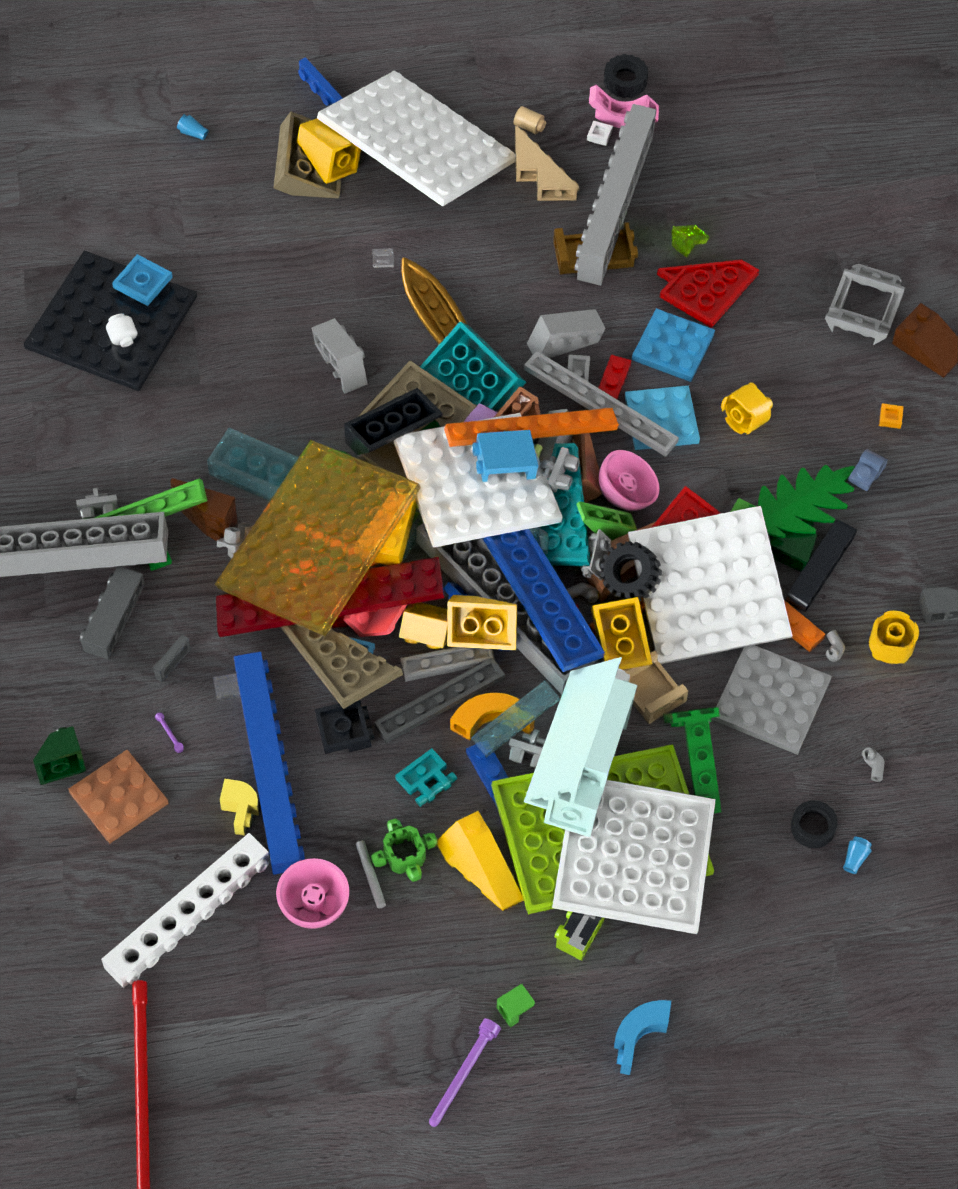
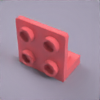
M407 605L346 615L343 620L359 637L388 635L395 629V624L400 616L403 615Z

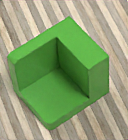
M523 984L497 999V1009L510 1028L519 1023V1015L535 1005V1001Z

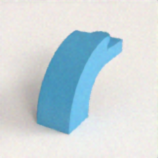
M658 1000L642 1004L632 1010L621 1022L614 1043V1048L619 1049L616 1064L621 1065L620 1074L630 1075L634 1047L642 1036L651 1032H667L671 1001Z

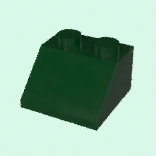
M73 726L68 728L62 727L50 733L33 759L40 785L86 772Z

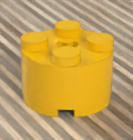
M749 383L725 397L721 404L722 412L725 410L727 414L726 422L739 434H750L768 422L771 417V408L773 407L771 399L765 397L754 383Z
M885 612L884 615L875 620L869 637V647L872 656L876 660L889 664L907 662L913 654L919 637L918 625L904 612Z

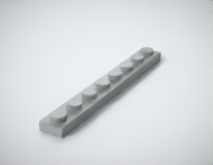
M536 351L524 364L525 371L589 410L613 408L619 429L666 457L678 443L679 437L540 352Z

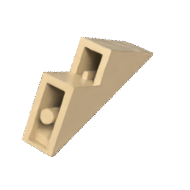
M515 126L516 182L537 181V201L576 200L577 192L579 191L578 183L572 180L563 168L558 167L553 162V159L546 155L540 149V146L528 137L524 130Z

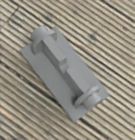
M598 529L597 534L593 533L588 538L590 555H592L590 556V566H582L581 571L584 577L590 578L594 574L602 580L600 573L603 570L600 568V565L605 563L603 556L605 554L608 556V550L611 548V539Z

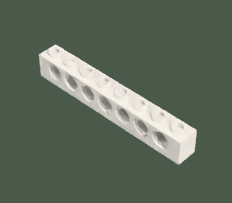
M248 833L102 958L104 969L123 988L137 981L141 975L140 973L147 967H153L158 962L159 957L166 951L170 952L184 935H190L196 929V925L199 922L210 918L221 903L225 904L232 898L235 891L246 887L257 872H263L270 862L269 852ZM240 862H248V863H249V864H248L247 866H245V867H240V866H238V864H239ZM223 877L231 878L228 882H220V879ZM204 893H212V894H213V895H212L211 897H209V898H203V897H201ZM185 909H194V911L191 914L183 913ZM169 924L176 925L172 930L164 929ZM150 940L158 941L153 946L146 945V943ZM131 956L139 957L135 962L127 961Z

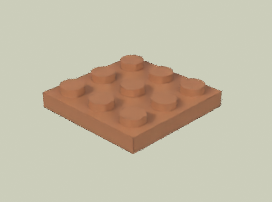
M128 750L68 789L71 796L109 844L169 804L168 799Z

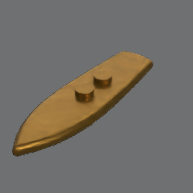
M403 257L401 260V274L406 295L423 325L436 342L440 344L460 321L465 324L467 322L455 301L439 280L419 264Z

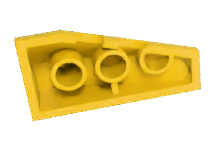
M479 811L455 822L437 840V846L446 862L460 871L466 880L476 885L482 894L502 911L524 901L499 847Z

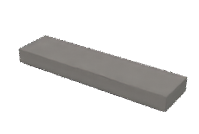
M453 647L400 658L405 682L474 668L492 657L495 660L492 649Z

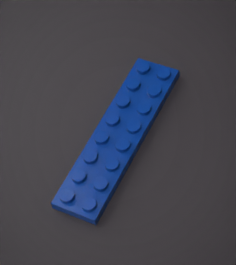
M530 529L482 538L562 672L604 657L605 652Z

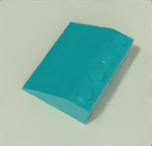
M461 321L420 366L423 370L476 406L480 403L495 412L510 399L519 387H523L526 383L469 325Z

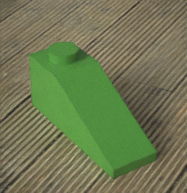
M580 501L576 504L582 521L596 534L598 529H600L611 541L628 534V532L637 530L631 513Z

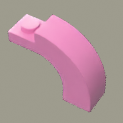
M598 85L590 88L589 104L596 109L595 118L604 124L616 128H621L622 125L625 126V114L627 111L630 112L633 104L656 109L655 122L658 121L659 105L648 95L634 101L623 102L611 98Z

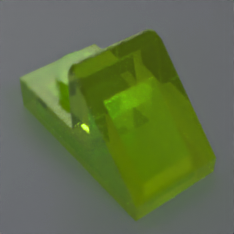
M696 225L674 226L672 228V246L684 257H688L695 245L706 244L709 236Z

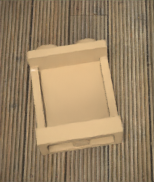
M656 651L650 653L652 665L624 670L627 674H630L629 682L637 685L633 705L648 724L685 703L688 695L687 688L683 684L678 686L658 662V653Z

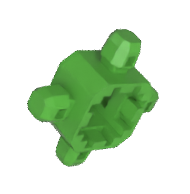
M396 818L389 820L387 824L389 833L386 834L383 840V852L380 850L371 856L374 866H385L388 862L393 872L398 874L406 872L412 882L420 880L422 876L420 867L423 866L426 859V848L429 850L437 845L435 834L427 833L420 837L417 828L411 826L403 827ZM407 839V842L412 841L417 852L415 857L411 855L402 861L401 858L397 859L394 856L392 847L394 843L397 845Z

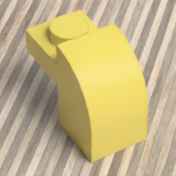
M224 779L220 796L221 810L236 812L234 820L235 834L245 836L246 827H251L252 815L259 816L257 794L245 782Z

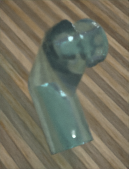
M540 527L531 528L530 531L545 555L548 554V533Z

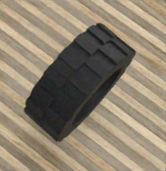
M622 54L611 58L606 63L604 84L611 94L613 93L615 96L622 98H632L633 96L640 95L641 92L643 93L648 80V67L644 61L634 55ZM620 71H629L634 73L636 78L632 81H622L616 77V74Z

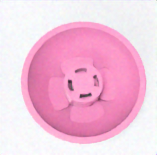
M616 450L609 453L601 464L599 486L604 497L613 506L626 511H637L650 506L658 498L660 489L657 476L650 465L640 456L626 450Z
M305 859L294 863L282 874L277 885L276 897L282 913L292 923L309 929L322 928L333 923L344 912L349 899V885L344 873L333 863L323 859Z

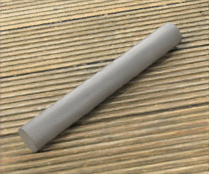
M358 841L356 847L377 908H383L386 906L365 841Z

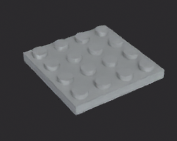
M745 646L716 706L719 708L720 717H713L712 720L798 755L832 676L758 646Z

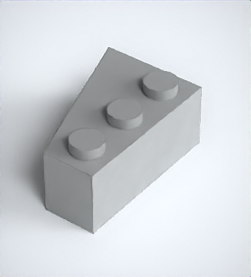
M596 309L540 315L527 345L532 355L538 351L546 357L552 358L598 343L606 328Z
M334 318L312 327L315 345L326 364L331 363L334 367L333 375L335 379H341L344 394L368 385L363 363L365 358L364 351L361 346L358 347L352 335L349 336L344 325H340Z

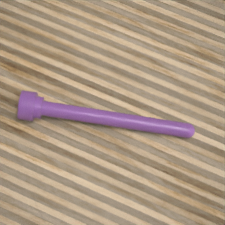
M484 1018L479 1026L480 1036L429 1119L431 1126L436 1127L485 1045L488 1041L496 1038L500 1032V1026L492 1020Z

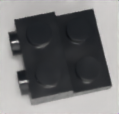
M360 700L344 709L339 703L314 709L325 754L348 749L350 753L372 747L370 740L375 738L372 726L367 727L365 721L370 719L367 705L362 706Z

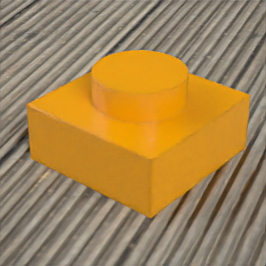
M882 403L879 426L901 429L903 406Z

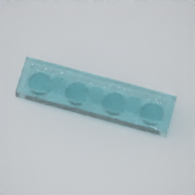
M544 680L472 736L471 739L485 757H488L560 701V698Z

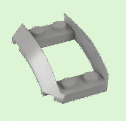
M861 264L853 265L851 270L844 269L825 320L832 332L835 326L845 331H853L864 337L875 338L873 344L875 345L887 338L905 287L901 286V279L897 275ZM852 281L858 282L863 286L868 285L877 288L882 292L892 293L882 321L842 309Z

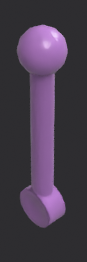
M160 712L157 713L155 719L164 727L174 743L175 751L181 753L184 750L183 744L178 742L164 720V715Z

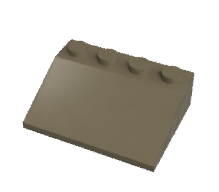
M291 111L280 125L274 189L293 196L339 198L341 179L326 184L297 143L300 124L312 119Z

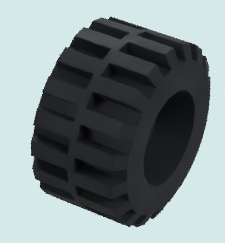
M625 541L624 545L621 542L616 544V549L611 547L608 550L610 554L603 556L605 563L600 565V568L603 570L600 573V577L604 580L602 582L604 586L608 588L609 592L622 600L638 597L639 601H641L642 597L645 599L650 597L648 593L651 591L654 593L657 590L655 585H660L661 582L658 577L662 575V570L659 569L661 564L656 559L657 556L638 542ZM631 560H639L642 565L639 578L632 583L624 584L620 577L622 567Z

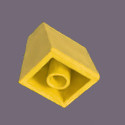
M317 118L300 124L297 143L326 184L357 172L361 152L359 147Z

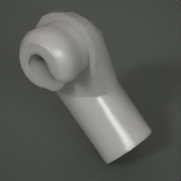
M582 582L566 589L572 599L582 596L588 599V602L594 603L599 598L597 589L587 583Z
M832 630L826 635L831 643L830 649L826 651V656L829 661L836 662L841 659L845 651V645L837 631Z

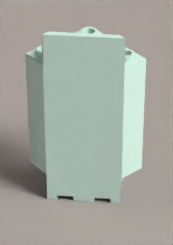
M622 657L570 671L524 799L525 803L547 809L544 819L546 824L588 837L591 835L609 769L622 730L627 728L637 689L636 684L615 678Z

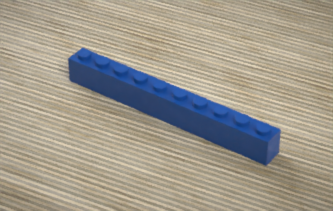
M261 652L234 656V663L273 875L284 873L294 863L305 860L303 846H298L297 839H301L299 825H294L293 818L297 817L295 804H290L289 797L293 796L291 783H286L285 776L289 775L287 762H282L281 755L285 754L283 741H278L277 734H281L279 720L274 721L273 714L277 713L275 700H270L269 694L273 693L271 679L266 680L265 675L269 673L267 659H262Z

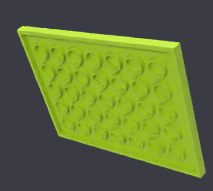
M673 744L613 757L607 780L689 794ZM534 773L496 780L491 783L528 914L554 909L552 905L565 829L544 823L547 809L524 802ZM709 853L706 876L713 875L714 873Z

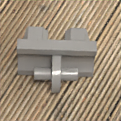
M564 447L561 448L558 458L550 456L549 461H541L540 468L544 470L543 477L549 478L548 484L551 485L552 492L556 493L557 489H570L572 476L565 475L564 472L566 469L576 472L580 461L579 458L569 454L568 448Z
M93 488L94 495L85 496L86 499L76 500L79 518L81 517L82 519L94 518L95 515L105 514L119 508L116 494H99L98 488Z
M241 522L238 523V528H225L224 538L217 540L216 547H227L228 556L234 561H240L246 556V548L259 543V537L253 535L254 525Z
M534 729L532 735L523 734L522 739L529 741V744L511 738L509 742L511 748L509 760L522 764L525 753L533 755L530 767L536 769L543 749L537 747L536 744L544 746L546 739L539 738L540 730Z

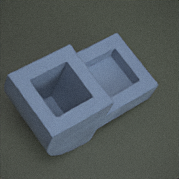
M866 449L850 474L848 482L868 491L874 480L878 479L886 467L888 460Z

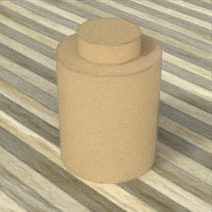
M523 106L518 109L514 117V125L533 134L542 132L546 125L543 115Z

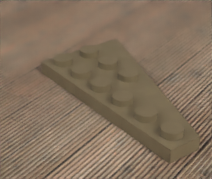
M311 621L281 627L343 709L403 675L401 668L396 665L393 667L386 662V659L373 655L366 647L341 632H335L326 623L322 624L319 621Z

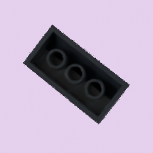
M416 388L344 423L345 443L357 455L370 453L442 417L443 413Z

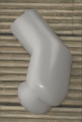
M867 747L862 751L863 759L872 768L871 780L880 782L883 780L885 761L876 750Z

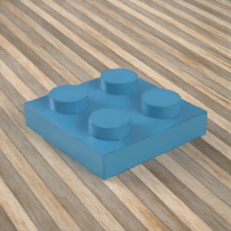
M137 254L112 284L114 289L148 306L172 279V272Z

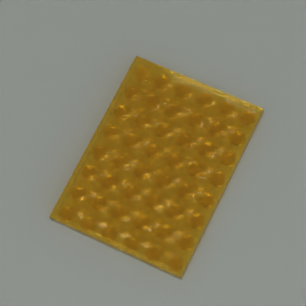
M310 440L215 585L222 591L326 636L421 487L417 482Z

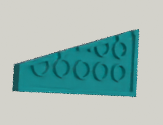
M575 443L554 444L552 456L558 458L561 448L564 447L568 448L569 454L579 458L578 447ZM579 464L576 472L567 469L564 472L565 475L572 476L570 489H557L556 493L553 492L563 517L562 522L536 527L533 531L534 538L551 565L590 566L591 563L587 525L582 521L576 505L579 501L584 502Z

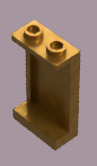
M625 222L623 229L620 230L607 270L634 267L635 258H638L637 246H633L634 231L633 229L630 230L628 222ZM563 228L554 229L553 240L559 273H578V271H575L576 260L579 258L576 257L578 245L583 244V241H581L582 234L564 236Z

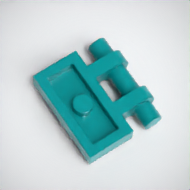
M431 748L396 774L395 779L410 796L417 790L421 793L415 799L416 803L421 807L426 802H432L435 796L442 790H448L452 786L451 784L457 780V776L453 772L447 776L442 773L447 769V764ZM435 778L437 783L428 788L425 784Z

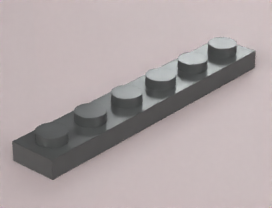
M492 657L374 721V726L387 744L504 680L505 674Z

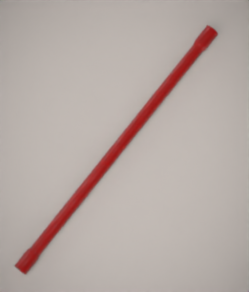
M137 980L132 982L137 1189H150L146 1019L147 982Z

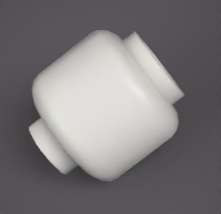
M122 313L109 318L106 330L111 342L114 345H121V347L133 344V340L138 333L132 318Z

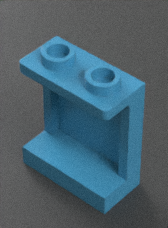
M530 430L477 434L472 450L473 455L477 456L478 459L476 469L477 473L481 474L482 482H487L490 474L525 472L527 480L536 478L538 461Z

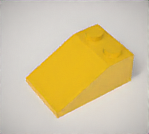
M452 595L448 601L447 646L516 650L517 604L477 596Z
M638 597L593 605L591 614L599 644L605 652L603 662L622 657L619 669L622 670L652 665Z

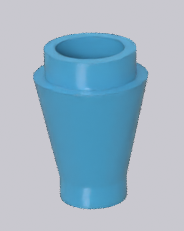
M184 114L177 124V129L180 130V133L201 140L206 138L209 131L191 115L187 116Z
M854 837L852 841H849L843 869L849 873L856 874L871 853L870 848L872 844L861 837Z

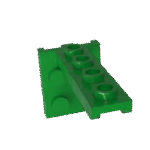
M710 707L663 714L664 723H671V727L684 726L694 796L716 799L714 813L722 812L709 722H712L713 717H720L719 708Z

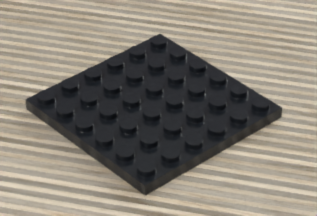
M84 250L25 340L24 347L35 353L140 391L197 298V291L168 282L147 306L113 288L112 282L126 268V265ZM122 313L125 316H130L133 320L138 334L130 346L121 347V345H114L110 340L106 325L109 322V318L116 314Z

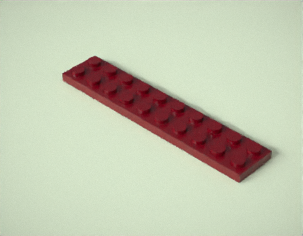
M439 557L218 595L216 596L219 637L442 599L444 598V589Z

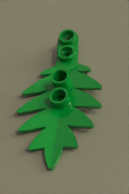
M824 465L818 472L815 481L805 468H801L796 479V490L784 475H780L777 484V500L766 486H762L758 506L762 508L767 533L779 538H785V533L781 530L815 534L816 529L802 520L834 523L835 519L818 508H848L846 503L831 494H844L854 491V487L845 481L848 480L855 467L849 466L833 472L828 465Z

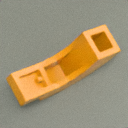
M486 693L467 700L457 709L450 719V730L470 741L483 724L490 721H503L530 734L534 729L535 717L529 711L519 709L520 699L503 693Z

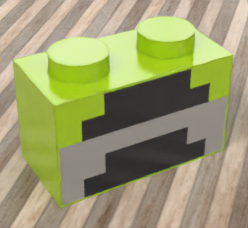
M568 911L566 914L567 922L564 926L560 925L554 936L557 939L556 948L582 961L605 918Z

